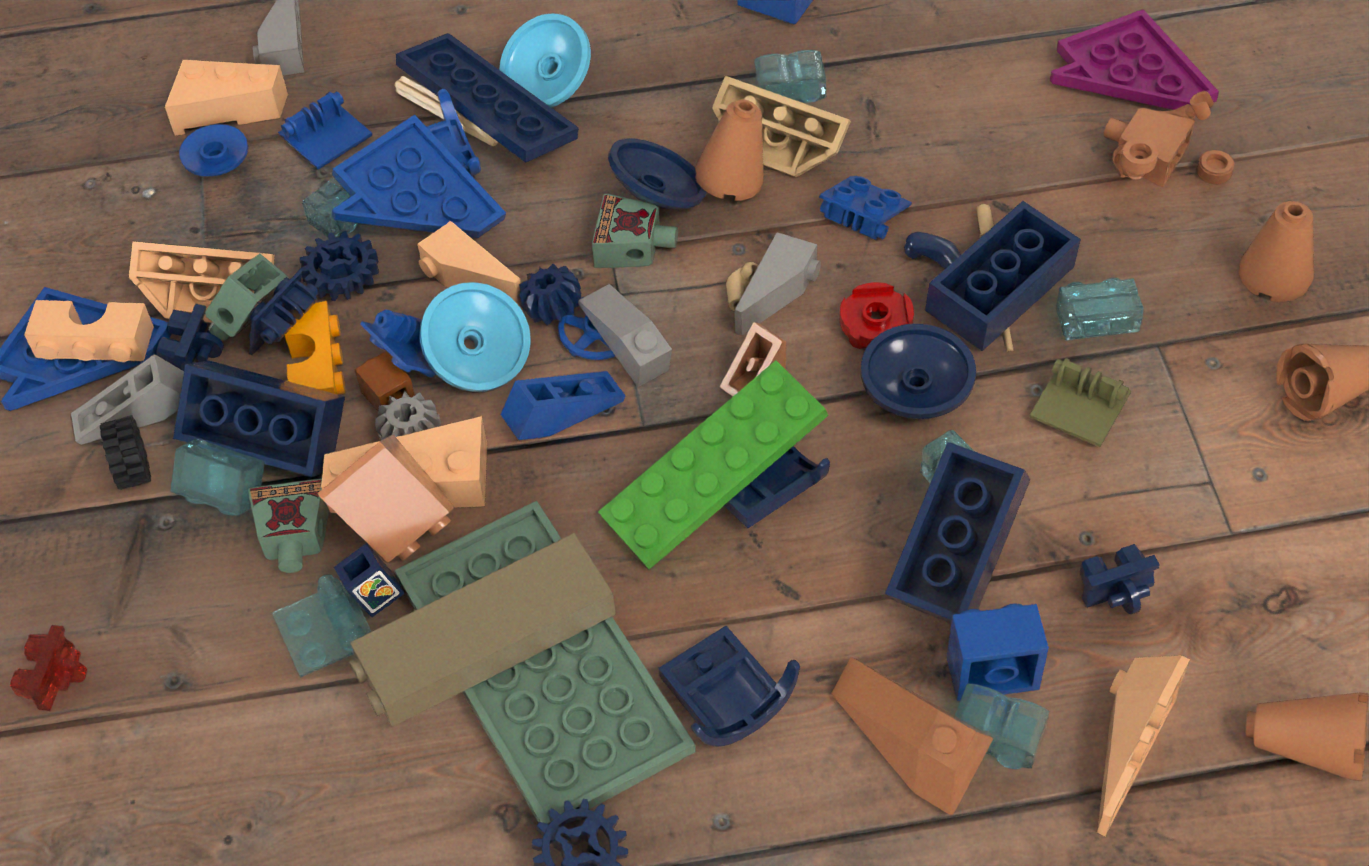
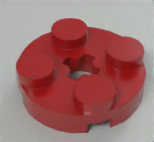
M871 282L859 285L853 289L852 295L847 297L846 300L844 297L840 305L839 320L841 329L849 338L850 344L857 349L867 348L875 337L888 329L900 325L913 324L914 307L911 299L905 293L902 296L895 292L894 286L887 283ZM875 311L879 312L880 316H885L881 319L871 318L872 312Z

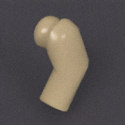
M747 262L742 268H739L728 277L726 287L729 308L735 311L759 266L756 263Z

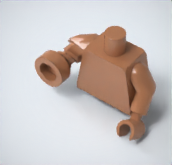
M1206 91L1199 92L1190 99L1191 105L1187 104L1172 111H1155L1140 108L1129 124L1115 118H1110L1104 131V137L1119 143L1113 152L1112 161L1120 177H1129L1135 180L1143 177L1158 186L1164 187L1189 147L1195 124V116L1200 120H1205L1210 116V108L1214 104L1210 94Z

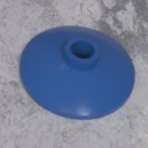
M224 124L208 125L195 130L185 138L180 146L179 157L185 169L195 175L218 176L232 171L243 162L248 153V142L245 135L233 126Z

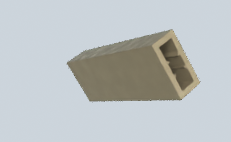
M575 533L350 642L355 658L350 660L349 663L360 684L365 681L368 682L372 691L366 693L375 714L379 716L384 713L391 727L616 615L613 592Z

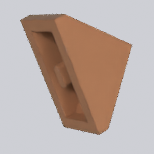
M753 322L720 388L734 396L775 360L786 369V341L759 323Z

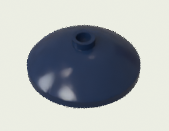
M627 138L616 141L608 153V161L614 175L640 201L654 204L660 208L687 209L699 205L707 193L696 181L695 167L677 153L661 145L646 140Z
M905 324L884 331L870 342L861 361V380L870 398L886 411L906 418L929 419L950 413L967 400L975 384L976 364L970 349L956 335L932 325Z

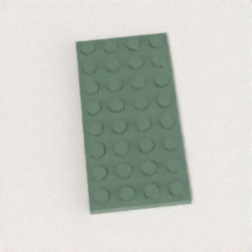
M535 501L394 571L410 603L417 610L561 540V537L539 503ZM613 617L463 691L464 696L538 823H551L548 816V810L551 808L559 814L564 813V801L567 800L571 802L574 809H580L582 800L588 799L590 810L696 752L695 743Z

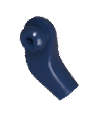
M924 232L911 233L907 237L904 246V252L909 258L916 259L923 255L936 261L944 269L961 255L956 245L951 241Z

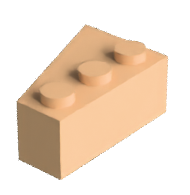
M183 60L165 109L174 135L178 136L185 134V129L236 120L238 125L280 118L288 93L280 65Z

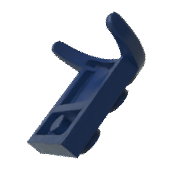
M793 446L724 506L746 528H750L826 477L829 472L830 461L828 458H825L819 464H816Z
M724 626L662 665L658 670L659 677L696 721L691 725L692 731L705 744L721 747L733 744L754 733L783 708L797 683L800 664L796 660L788 662L782 677L776 683L727 626Z

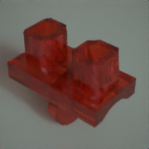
M51 625L48 634H29L24 647V654L28 661L37 663L34 670L20 668L15 670L10 682V687L17 696L32 699L39 710L51 711L58 690L67 691L71 682L79 683L84 681L88 672L87 668L79 662L81 652L75 650L74 644L64 637L65 629L63 626Z

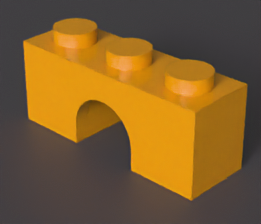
M327 301L316 302L305 314L303 313L301 319H296V324L285 334L292 359L310 357L303 362L287 364V379L292 383L340 395L346 393L343 372L337 371V365L343 364V355L340 343H335V337L341 336L338 315H331Z

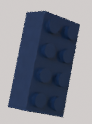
M1022 201L929 283L925 311L983 351L1074 268L1081 239Z
M209 360L185 364L173 439L313 477L323 473L324 454L333 453L336 450L345 396Z
M947 442L885 594L895 602L951 623L952 615L960 614L969 609H978L1030 483V478L1026 471Z

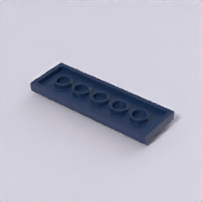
M449 33L396 54V65L436 96H438L439 90L446 89L456 111L525 163L578 139L579 127Z

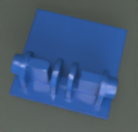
M337 91L335 93H326V96L317 100L318 105L315 102L310 103V110L304 107L295 115L287 117L284 120L285 123L281 125L282 130L278 132L283 139L317 169L322 168L373 135L370 130L341 106L344 100Z
M850 176L819 196V198L824 199L820 212L824 213L825 218L839 224L843 223L845 227H849L852 224V230L858 231L860 229L859 233L874 240L877 238L884 239L889 229L884 223L912 204V202L901 198L900 193L871 185L868 179L861 176Z
M383 310L376 315L373 324L364 321L360 323L371 334L369 337L370 341L377 347L388 351L393 356L391 359L392 363L405 372H411V370L420 371L431 378L437 375L428 365L421 349L420 324L422 319L391 310Z

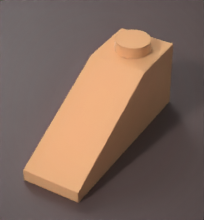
M448 222L418 243L421 258L419 265L429 278H436L445 287L469 282L487 284L506 293L518 306L521 304L519 296L520 278L453 222Z

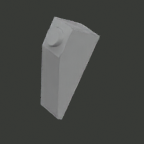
M276 0L257 31L258 45L253 46L255 64L280 65L282 75L304 73L300 6L298 0Z
M776 233L735 308L736 334L744 335L750 330L753 322L760 324L804 294L810 281H816L821 268V261L817 260V244Z
M608 284L578 300L581 309L637 387L669 371L672 348L653 322L614 287Z
M152 355L71 413L75 441L82 445L102 439L100 423L131 415L136 420L137 427L139 428L165 420L178 411L184 371L159 356Z

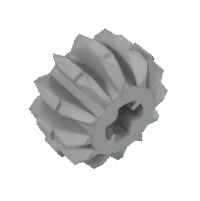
M405 391L402 398L399 399L389 396V405L379 406V416L375 418L376 432L379 433L380 441L393 434L395 437L441 426L440 416L437 414L435 404L432 400H425L420 392L412 398Z

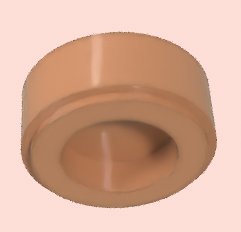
M1207 151L1199 158L1197 174L1207 183H1225L1232 176L1234 160L1223 151Z

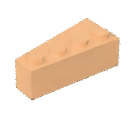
M482 416L396 437L455 508L485 506L487 439ZM378 442L324 454L321 488L323 489ZM327 504L328 509H329V512H330V513H336V512Z

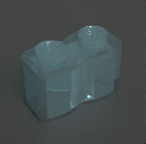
M801 50L788 56L783 54H767L754 59L757 87L801 103L815 102L826 97V77L820 51Z
M967 684L955 716L994 738L986 754L997 758L1001 765L1010 769H1021V767L1032 769L1048 725L1050 711L1023 699L1007 697L988 687Z

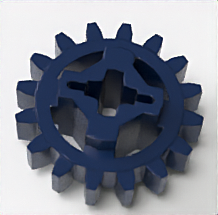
M343 231L341 236L335 238L332 232L328 233V240L323 241L320 238H316L317 246L315 248L306 246L307 256L300 257L301 268L299 269L302 271L303 282H306V285L312 284L318 289V298H323L328 293L332 301H336L339 294H344L347 300L351 299L352 291L363 294L362 285H373L372 275L379 274L377 265L379 261L376 249L372 248L370 240L362 242L361 234L358 233L352 238L348 237L347 231ZM358 258L362 260L361 263H358ZM318 268L321 269V273H320V274L317 273V269H318Z
M588 799L582 800L580 809H574L569 800L564 801V813L559 814L551 808L548 810L551 823L539 822L537 824V831L544 837L532 840V848L542 851V854L533 858V865L556 866L550 854V844H552L555 849L561 851L563 858L561 866H622L616 859L627 858L628 849L618 846V843L626 839L627 833L626 831H615L613 829L617 825L619 817L613 815L608 819L604 818L605 805L602 803L595 811L589 810ZM572 821H584L581 826L571 829L563 826ZM600 829L608 839L610 854L606 852L605 848L599 846L597 835ZM581 840L588 843L587 851L590 854L582 852L579 857H574L571 844L578 845Z

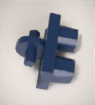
M195 304L192 313L173 309L169 319L168 331L170 334L182 337L180 341L165 337L161 338L157 347V356L184 371L185 364L193 363L195 358L201 362L208 360V358L219 357L222 354L223 342L211 334L207 323L203 320L206 306Z
M1135 544L1123 547L1116 552L1114 561L1118 567L1108 570L1102 558L1098 556L1082 562L1080 575L1085 585L1082 600L1086 607L1108 601L1111 608L1122 605L1124 610L1131 615L1141 610L1140 599L1150 596L1149 587L1154 586L1155 583L1154 570L1159 569L1160 566L1155 555L1145 558Z

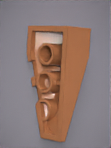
M850 657L831 694L913 793L949 815H953L994 738L859 660Z

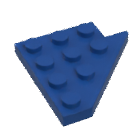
M416 115L411 116L333 168L332 176L351 196L332 209L331 217L337 221L433 233L451 221L469 237L479 238L505 220L506 212Z
M44 287L35 299V301H72L83 325L99 320L104 315L107 304ZM34 301L0 348V379L13 383L1 402L6 410L12 411L140 365L152 355H157V347L161 338L171 337L172 334L168 331L169 322L150 317L154 328L144 361H83L79 359L56 358L47 360L35 358L24 335L35 304Z

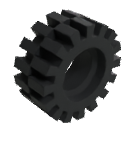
M133 416L100 423V435L103 440V449L106 453L105 457L109 463V470L113 474V480L117 488L122 490L151 482L147 453L144 449V442L140 436L139 427H137Z

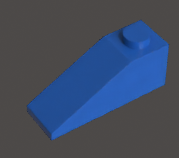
M608 371L516 380L500 415L518 440L549 437L623 402L626 395Z

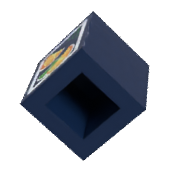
M367 543L334 567L347 592L371 617H374L405 594L392 571Z

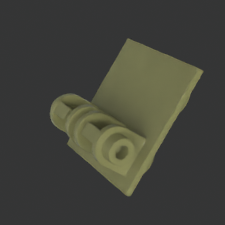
M1065 358L1064 361L1057 359L1052 368V373L1054 374L1029 417L1101 447L1131 394V390L1123 385L1124 381L1122 380L1116 381L1107 376L1101 378L1102 372L1100 371L1094 376L1091 374L1092 368L1086 367L1082 371V366L1070 362L1068 358Z

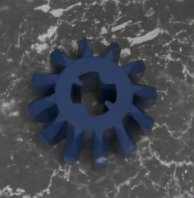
M552 264L548 269H542L539 266L537 273L527 274V281L519 284L521 306L534 323L543 320L546 325H549L556 319L562 323V317L574 315V308L579 306L578 300L581 299V286L578 278H575L574 273L569 271L567 266L557 268L555 264Z

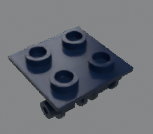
M300 269L291 279L286 277L278 284L273 298L267 304L265 302L260 303L252 312L250 317L252 324L249 333L250 355H253L265 342L268 344H272L274 341L279 342L291 327L296 324V319H301L303 313L305 314L317 302L318 289L312 284L305 286L301 283L302 271Z

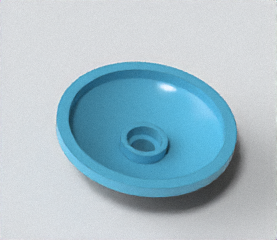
M554 13L537 16L524 23L510 37L503 50L499 70L551 108L571 97L583 82L591 58L589 39L583 28L570 17Z
M475 282L451 286L439 293L431 301L422 317L420 345L423 355L431 369L443 381L458 389L470 392H486L500 388L510 382L521 371L529 355L531 336L524 313L510 296L493 286ZM464 340H472L475 344V349L467 348Z

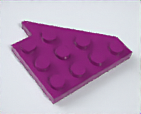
M1144 9L1058 41L1057 52L1068 65L1051 71L1050 82L1052 84L1172 110L1187 104L1191 105L1190 99L1202 91L1208 92L1213 102H1217L1219 91Z

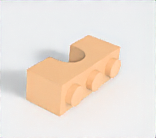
M36 300L24 335L35 358L47 360L55 358L79 359L83 361L115 360L118 362L144 361L154 326L144 303L108 302L106 311L99 320L83 325L72 301Z

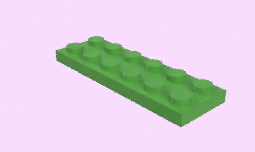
M775 360L600 509L598 513L647 569L650 570L828 417V413Z

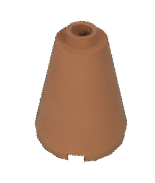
M749 100L734 101L727 106L696 163L695 178L697 183L704 191L715 197L723 199L724 194L734 195V201H742L754 197L761 190L764 181L762 112Z
M1288 201L1278 205L1241 257L1238 273L1242 284L1251 293L1258 296L1260 292L1271 296L1270 301L1284 302L1293 301L1308 291L1314 279L1313 213L1306 205L1295 201Z
M1298 344L1290 349H1286L1281 354L1277 363L1276 372L1277 385H1283L1287 395L1282 397L1285 406L1294 416L1304 421L1321 419L1368 391L1369 346Z
M1358 692L1258 703L1256 712L1248 711L1246 737L1254 738V747L1350 780L1363 781L1369 693Z

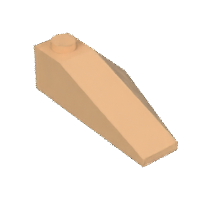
M1184 656L1134 658L1127 672L1120 669L1110 688V693L1116 696L1110 717L1097 833L1106 836L1176 701L1190 659Z

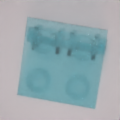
M330 574L319 578L318 593L272 612L300 678L353 655L354 652L350 642L371 632L358 602L347 592L343 583H340L339 579L333 578Z

